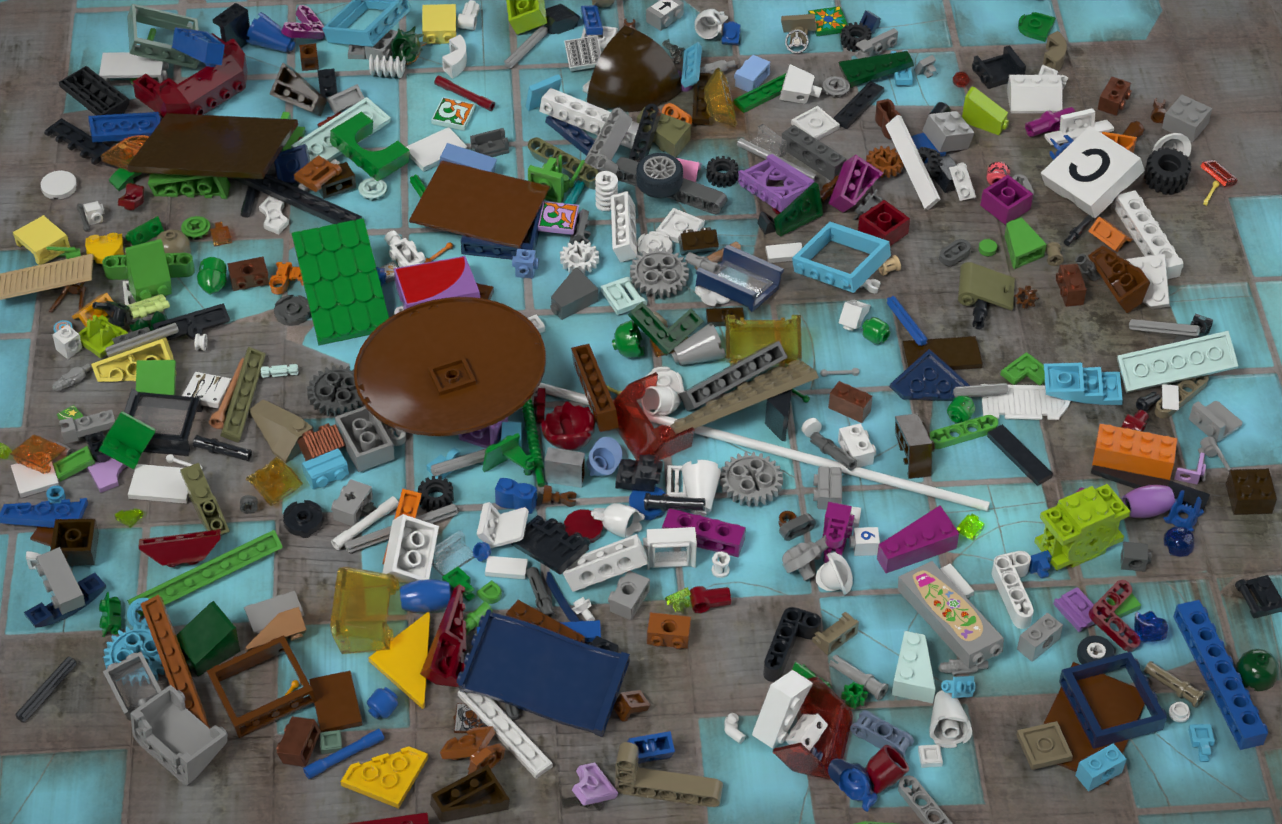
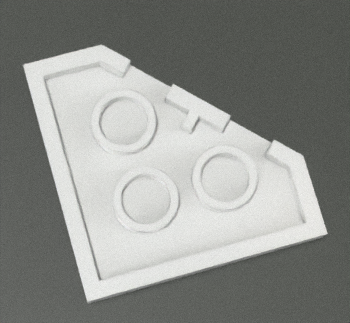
M1165 254L1126 259L1132 265L1142 269L1150 281L1143 300L1146 306L1151 309L1170 307Z

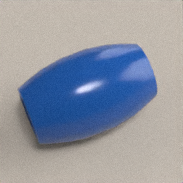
M425 579L401 586L400 598L402 609L424 613L446 608L451 598L450 583L436 579Z

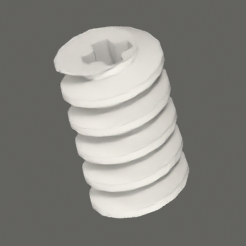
M372 54L370 55L369 70L371 76H375L377 72L379 77L384 73L385 77H388L390 74L394 78L397 74L398 78H402L405 71V57L400 61L399 56H397L396 60L393 61L392 56L389 57V60H386V56L383 55L382 60H380L379 55H376L375 59H373Z
M602 171L595 177V204L597 209L601 211H610L611 196L618 194V178L612 172Z

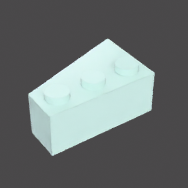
M905 631L892 695L933 704L935 684L926 637L923 634Z

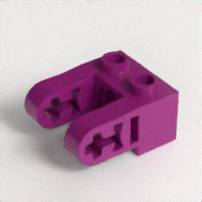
M828 502L824 519L823 537L826 535L825 543L829 548L824 551V563L829 562L827 554L832 553V551L841 556L843 555L847 538H850L853 532L852 526L855 515L851 514L852 506Z

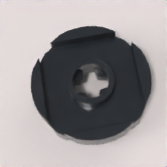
M304 500V503L293 502L287 506L283 513V522L286 530L302 538H309L311 534L321 528L324 521L321 507L310 500ZM307 516V519H305V520H300V518H299V517H302V518H303V517Z

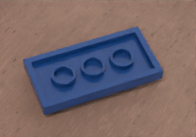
M159 112L88 116L92 142L148 139L161 122Z

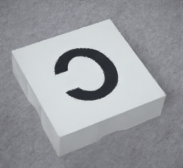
M1089 126L1041 172V176L1045 186L1060 196L1071 200L1077 207L1096 218L1113 202L1121 191L1126 189L1145 170L1140 157Z

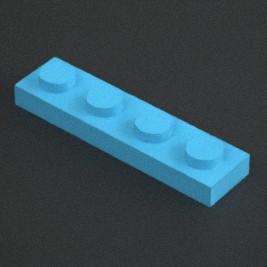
M699 42L684 50L681 84L684 88L695 85L699 80L702 46Z

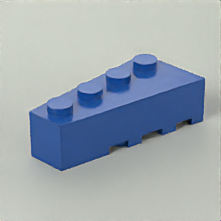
M175 27L172 48L206 63V66L216 67V65H222L225 44L209 32Z

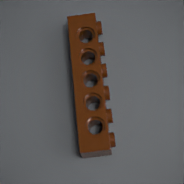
M590 344L572 347L573 365L599 431H610L619 428L616 408Z

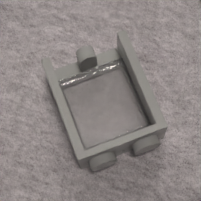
M142 652L132 653L126 657V660L120 663H113L103 671L128 721L131 720V712L162 691Z

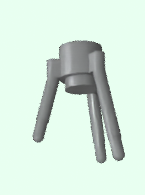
M1210 436L1202 439L1200 442L1201 448L1198 449L1199 454L1205 453L1204 455L1208 457L1218 455L1223 465L1230 471L1231 468L1219 449L1215 438ZM1204 473V476L1201 475L1202 481L1206 480V473Z

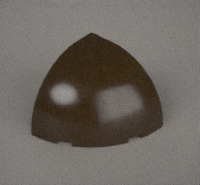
M624 25L606 45L596 63L589 83L587 103L604 110L620 108L624 112L642 111L649 104H655L658 107L659 103L664 101L667 103L681 92L680 76L670 56L656 41L644 33Z

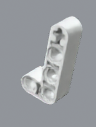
M1016 551L996 556L991 573L1011 620L1019 629H1026L1031 625L1034 612L1020 580L1021 577L1028 574L1031 561L1030 555L1025 551Z

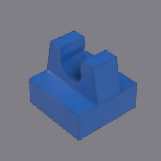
M1049 551L1031 555L1029 572L1031 574L1037 572L1041 579L1048 577L1049 573L1047 570L1051 567L1050 561L1052 557Z

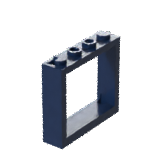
M543 203L535 217L530 244L522 243L520 249L536 250L540 232L538 231V224ZM464 235L461 238V254L512 260L513 256L517 254L518 248Z
M1131 651L1062 669L1059 683L1093 749L1163 730L1167 714L1160 707L1156 693L1152 692L1147 676L1143 675L1140 670V664L1133 657ZM1126 668L1151 717L1102 730L1077 680Z

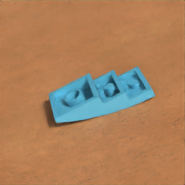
M1082 363L1044 364L1046 395L1080 403L1122 405L1120 372H1101V367L1083 368Z

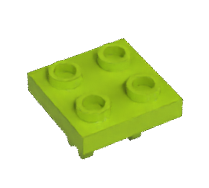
M93 315V320L88 319L87 327L78 334L80 335L82 346L102 359L107 355L106 347L114 345L112 338L127 334L128 332L119 326L109 323L108 318L103 315L99 318Z

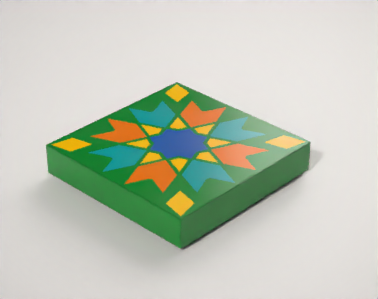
M840 6L808 11V14H815L817 30L814 32L816 36L841 33L842 28L847 24Z

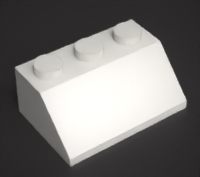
M1009 75L1007 94L1010 113H1044L1049 110L1055 113L1062 110V81L1060 75Z
M404 514L392 521L382 577L403 583L429 579L439 526Z

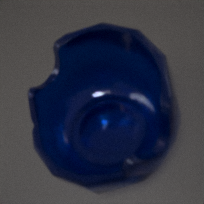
M1179 526L1172 527L1165 532L1164 546L1168 547L1171 555L1182 557L1188 556L1193 552L1195 539L1190 530Z

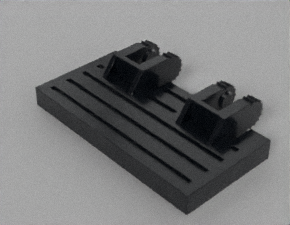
M537 515L526 524L523 539L513 542L511 545L556 573L562 574L589 550L590 540L587 537H582L578 532L573 533L569 537L563 523H558L554 518H550L545 522L541 516Z

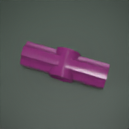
M1068 107L1055 113L1050 110L1046 111L1040 118L1025 123L1026 133L1031 137L1047 131L1050 133L1056 132L1060 129L1061 115L1074 113L1075 110L1072 107Z

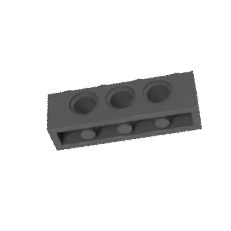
M792 125L782 133L781 149L830 181L835 176H839L842 166L846 161L845 157L795 125Z

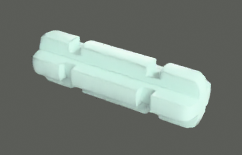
M290 364V366L276 365L271 366L272 368H269V366L261 367V376L263 378H268L270 375L272 377L288 376V374L291 376L298 375L297 364Z

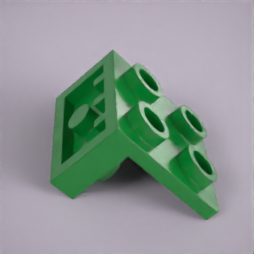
M121 411L104 438L99 451L134 470L142 452L156 430Z

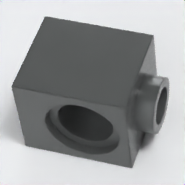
M1123 542L1121 570L1145 572L1147 564L1151 563L1152 556L1151 552H1148V544Z

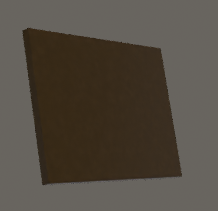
M167 113L127 166L128 172L263 179L297 128L298 120Z

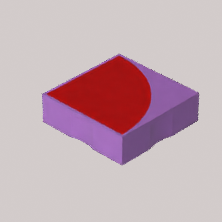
M466 256L393 268L396 290L400 301L403 303L404 310L423 302L441 298H480V292Z

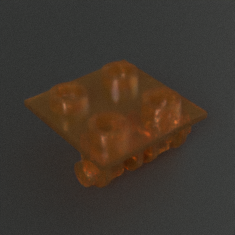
M32 435L10 452V455L14 456L16 463L45 474L51 470L49 463L65 451L66 447L40 436Z

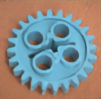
M134 624L133 630L126 627V632L124 633L118 630L119 636L112 635V642H107V649H104L105 656H103L106 669L113 663L122 662L132 653L142 652L155 679L159 680L158 674L165 675L150 629L147 630L145 624L142 625L141 629H138L136 624ZM144 667L116 680L117 682L122 679L123 685L130 681L131 687L135 685V682H138L140 687L143 685V681L151 684Z

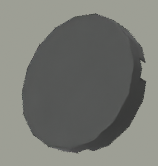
M287 295L281 297L275 303L274 316L281 324L288 326L304 323L311 315L308 301L303 296Z

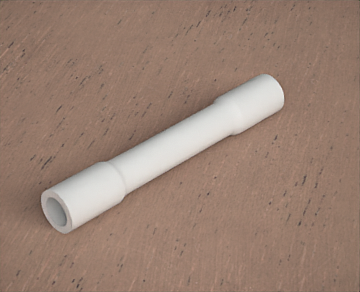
M392 496L379 505L376 510L354 526L332 539L333 547L336 550L341 549L345 546V542L352 540L381 517L396 509L399 503L398 500Z

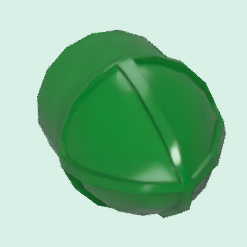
M208 257L200 262L197 282L207 294H215L226 284V263L216 257Z

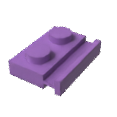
M1078 587L1065 593L1061 598L1054 600L1053 605L1078 632L1095 624L1089 617V610L1094 604Z

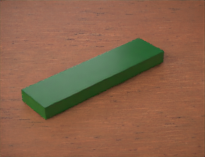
M786 73L735 98L733 104L745 113L779 96Z

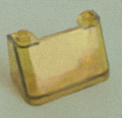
M735 315L725 316L726 362L730 363V365L777 341L780 342L788 357L779 363H786L789 366V363L802 360L801 315H791V319L786 321L785 318H781V320H744V318H740V321L735 319Z
M341 567L338 569L330 626L332 636L341 654L390 650V641H393V630L389 629L387 624L390 595H395L396 591L399 590V581L397 578L395 579L394 575L351 567Z

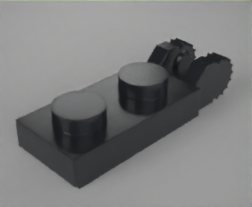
M334 68L317 70L320 94L326 100L327 97L337 94Z

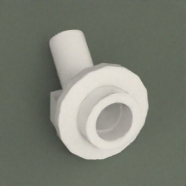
M582 597L573 603L575 607L572 610L576 614L582 613L586 621H595L594 616L588 609L592 606L589 598L585 600Z

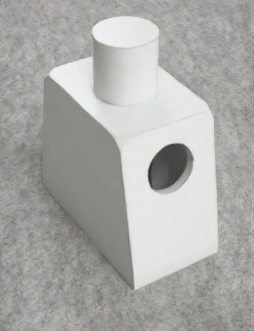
M789 65L779 99L805 104L810 95L819 98L822 88L813 85L814 75Z

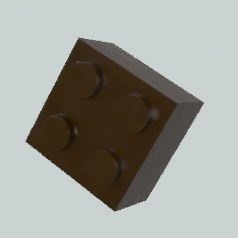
M1269 468L1233 469L1229 471L1226 488L1233 515L1273 513L1277 497Z
M55 519L50 551L60 547L69 566L95 565L99 538L96 519Z

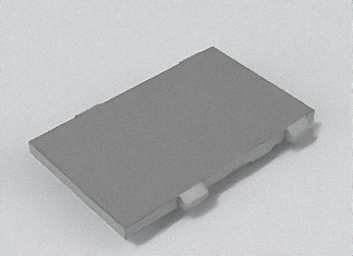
M295 591L277 595L274 598L244 607L254 634H259L278 613L299 607L302 618L305 617Z

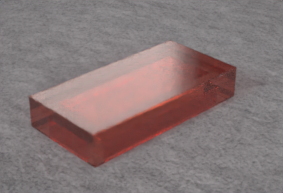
M1215 160L1204 161L1200 166L1224 187L1236 185L1238 181L1236 177Z

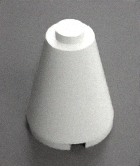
M697 460V464H691L690 461L682 466V476L687 497L705 498L706 500L704 511L691 510V513L705 517L711 512L721 475V468H718V464L715 462Z
M941 690L935 695L929 733L936 745L940 744V747L954 748L957 747L958 743H966L972 736V725L958 698H952V693H946Z

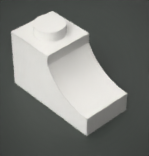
M857 300L845 302L839 324H842L843 328L851 331L860 328L871 305Z

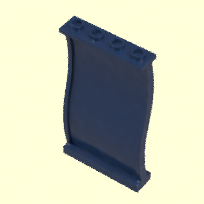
M487 609L486 614L480 618L478 634L473 636L471 653L466 654L464 660L465 669L459 673L457 678L460 692L464 693L466 691L495 699L560 724L592 732L597 736L603 737L630 663V654L625 652L617 653L591 646L540 626L493 613Z

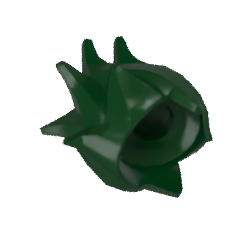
M415 26L407 32L398 28L397 35L391 43L392 58L396 60V57L399 56L400 61H402L403 57H405L407 65L413 64L419 57L420 51L423 50L421 47L427 44V42H419V38L423 37L424 34H416Z

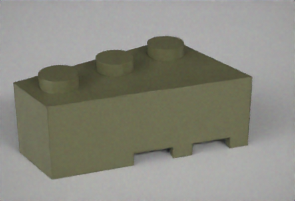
M643 110L637 116V123H640ZM661 113L653 142L659 146V150L662 152L666 151L677 158L690 141L691 124ZM651 125L645 126L643 132L650 131Z

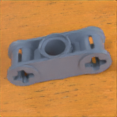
M862 710L857 722L853 723L850 727L851 732L855 736L866 740L880 749L884 745H889L896 751L898 750L903 758L907 748L914 743V739L909 733L896 728L867 710Z

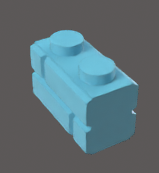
M338 448L302 463L304 476L309 481L312 489L324 487L329 482L336 479L341 480L349 474L348 464Z

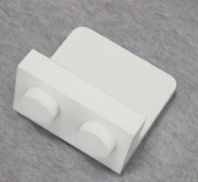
M490 502L483 504L477 529L478 538L488 543L490 549L522 540L529 511L524 507L500 514Z

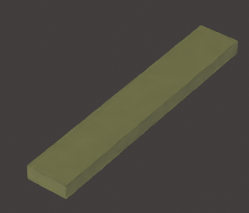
M251 347L247 348L221 431V437L237 443L240 441L266 353Z

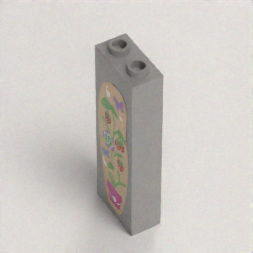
M933 561L898 577V591L968 669L975 665H980L983 661L998 656L1003 652L1004 638Z

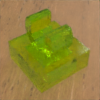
M971 514V516L967 515L957 526V531L974 541L984 529L985 524L979 521L978 516Z
M687 587L665 597L667 605L674 603V610L679 612L681 611L680 602H683L686 608L690 607V601L685 597L691 595Z

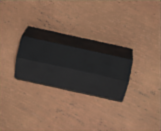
M87 66L59 81L60 88L96 116L124 114L130 104L129 98Z

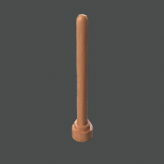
M244 358L238 364L218 411L211 415L209 424L213 428H223L226 419L225 413L232 399Z

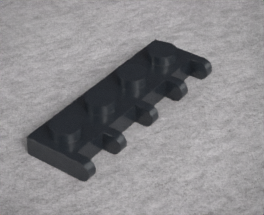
M62 118L44 132L46 136L52 134L57 136L55 141L58 143L62 141L68 143L67 148L72 151L76 148L81 151L80 157H91L93 165L102 161L110 150V147L102 142H92V137Z

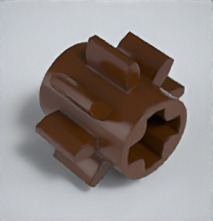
M1025 286V289L1019 287V292L1014 295L1017 297L1016 304H1023L1022 308L1025 309L1028 308V305L1034 307V302L1039 299L1036 296L1037 290H1031V286Z

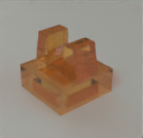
M222 222L215 223V228L210 229L214 247L232 243L228 226L223 227Z

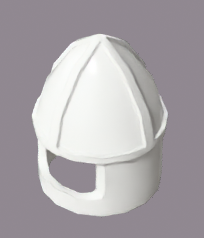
M666 385L647 387L641 399L642 407L649 415L661 414L667 416L673 413L682 402L678 393L672 387Z

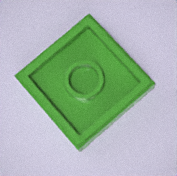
M137 360L136 391L175 395V360Z

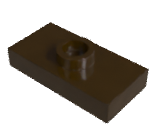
M743 307L706 309L707 324L712 323L714 326L744 325Z

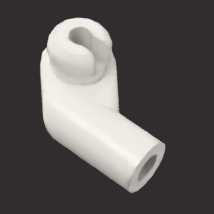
M730 713L725 718L724 731L728 736L741 744L745 740L746 735L738 730V715Z

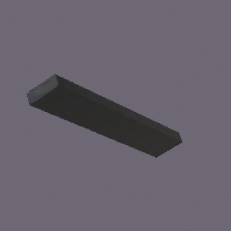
M1093 465L1091 469V474L1134 489L1147 485L1169 486L1173 491L1175 499L1178 498L1180 491L1184 490L1182 504L1185 505L1187 503L1188 506L1191 505L1194 508L1197 497H1200L1202 500L1200 509H1203V511L1210 496L1208 493L1167 479Z

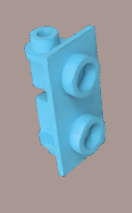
M974 676L953 677V680H944L941 688L946 693H952V698L973 697L975 691Z

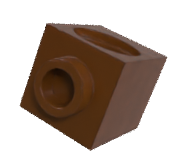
M316 43L299 45L302 71L319 70Z

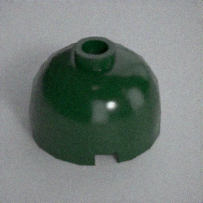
M1249 650L1237 662L1236 672L1241 675L1242 684L1246 688L1249 686L1255 688L1254 691H1265L1273 687L1278 678V663L1275 657L1266 650Z

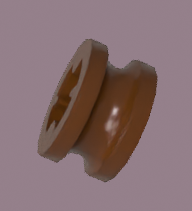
M792 511L780 513L779 527L786 523L785 519L790 521L797 518L795 513Z

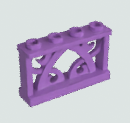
M773 154L766 156L767 160L744 171H738V182L741 187L780 212L814 183L813 179ZM769 179L783 180L784 187L767 186V182Z

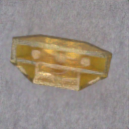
M718 67L704 87V100L708 106L706 111L717 122L736 127L738 123L728 78Z

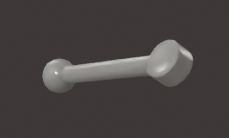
M853 368L852 370L827 371L823 369L820 374L824 377L832 374H852L858 376L859 369Z

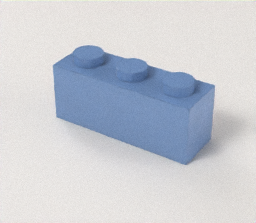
M450 143L446 144L440 156V162L441 160L493 173L496 169V158Z

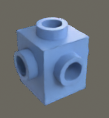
M517 249L516 256L512 258V267H515V277L534 279L535 269H538L539 258H536V250Z

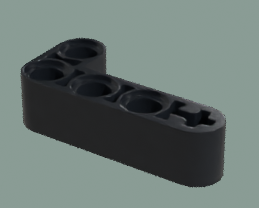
M789 607L784 610L764 661L763 675L766 680L775 682L782 677L797 636L812 640L816 636L815 633L817 631L820 632L821 618L818 614L795 607Z

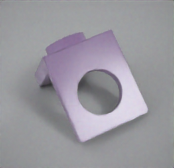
M1200 453L1196 471L1177 468L1174 480L1197 485L1200 475L1204 476L1206 464H1203L1205 453ZM1180 474H1188L1191 477H1182Z

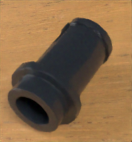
M1153 391L1145 397H1139L1136 401L1137 409L1149 410L1150 406L1160 400L1159 394L1153 397L1157 394V392Z

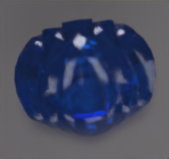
M1152 611L1142 615L1139 612L1135 613L1134 631L1140 637L1141 642H1155L1167 638L1168 624L1165 619L1156 617Z

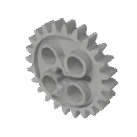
M656 247L655 251L649 248V253L642 251V256L636 255V260H632V265H630L632 284H635V289L640 288V293L646 291V296L653 294V298L660 295V298L663 299L665 294L669 298L670 293L677 295V290L682 291L683 286H686L689 279L687 262H684V257L679 258V253L673 255L672 249L666 252V248H663L662 251H659L658 247Z
M745 452L743 457L738 453L737 459L730 457V462L725 461V467H721L720 486H722V492H727V498L733 496V502L740 500V505L747 502L748 507H750L751 503H754L757 507L759 502L766 505V499L772 502L773 496L778 497V491H781L783 485V472L780 471V466H776L775 460L770 462V456L764 459L763 453L756 456L755 452H753L749 456Z

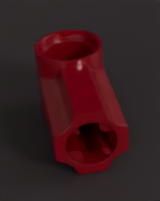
M696 586L689 590L692 610L695 613H704L710 607L731 605V593L728 587L706 590L703 586Z

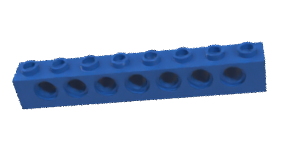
M1200 600L1176 605L1173 617L1239 749L1243 750L1264 745L1268 735V728L1265 723H1262L1258 708L1253 705L1249 691L1242 684L1241 675L1236 672L1231 656H1228L1225 651L1224 642L1222 639H1219L1216 627L1208 617L1207 609L1202 606Z

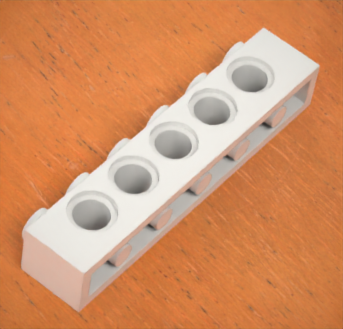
M552 88L542 96L539 112L596 135H599L611 113ZM632 121L621 145L632 149L639 123Z
M1136 190L1118 194L1113 208L1143 255L1165 254L1167 278L1180 277L1183 261L1178 257L1174 247L1167 240V236L1160 229L1158 222L1152 217L1151 211L1145 206L1142 197H1139Z

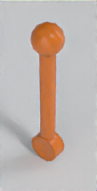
M448 242L439 252L429 259L426 258L424 263L431 262L447 249H452L453 244Z

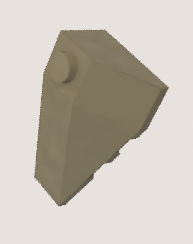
M264 399L249 409V413L263 433V437L268 442L274 455L284 463H288L302 452L297 440L303 437L302 434L304 432L313 430L311 425L301 417Z

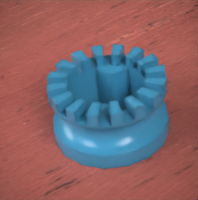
M52 486L46 492L48 501L51 504L61 503V500L66 499L64 489L61 486ZM54 493L59 494V496L53 497Z

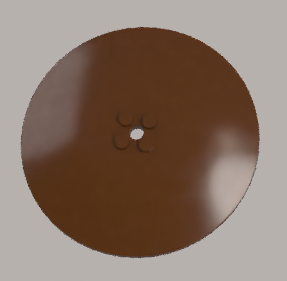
M475 297L435 299L414 305L393 315L369 335L356 357L354 365L355 387L360 400L367 410L377 419L395 429L425 436L465 434L481 430L504 420L520 409L532 397L545 373L546 351L541 334L535 325L522 313L505 304Z

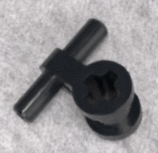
M106 301L105 303L94 302L92 304L93 309L104 310L110 315L109 323L116 326L125 325L126 321L124 319L126 313L129 312V306L112 301Z

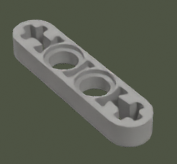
M906 775L900 779L898 785L900 795L924 824H952L916 778ZM905 784H906L907 786L912 785V789H910L909 787H906V788H905L904 785H905ZM921 798L924 799L927 802V804L924 806H919L915 803V800ZM935 814L940 820L932 822L928 819V816Z

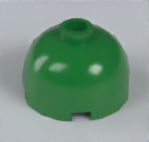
M633 320L620 324L614 333L615 339L612 340L614 350H618L626 358L644 356V346L640 347L641 340L643 339L637 324Z

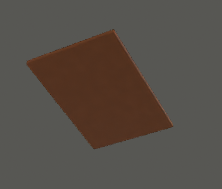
M1073 662L1072 665H1071V667H1074V666H1077V665H1080V664H1077V663ZM1105 674L1077 680L1102 730L1138 720L1145 703L1136 687ZM1061 687L1044 724L1058 722L1073 757L1072 761L1057 765L1076 772L1080 761L1109 745L1093 749ZM1129 739L1114 743L1122 754ZM1111 779L1103 784L1109 785Z

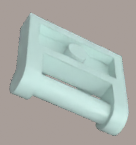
M630 277L601 286V292L617 315L633 310L641 302L647 305V301L639 295L632 285ZM623 288L628 290L634 300L631 301Z

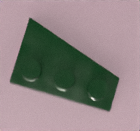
M815 182L811 184L774 218L777 235L783 236L823 216L819 184Z

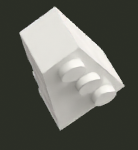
M793 670L772 683L752 735L771 748H774L779 743H784L788 736L787 732L813 683Z

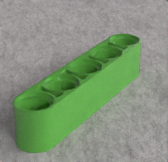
M165 253L170 278L190 277L195 273L191 254ZM111 255L103 259L102 263L107 279H128L126 255Z

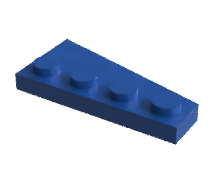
M80 498V502H70V499L61 500V503L50 504L49 501H41L37 505H31L30 502L4 504L0 511V523L54 528L55 519H82L88 505L87 498Z

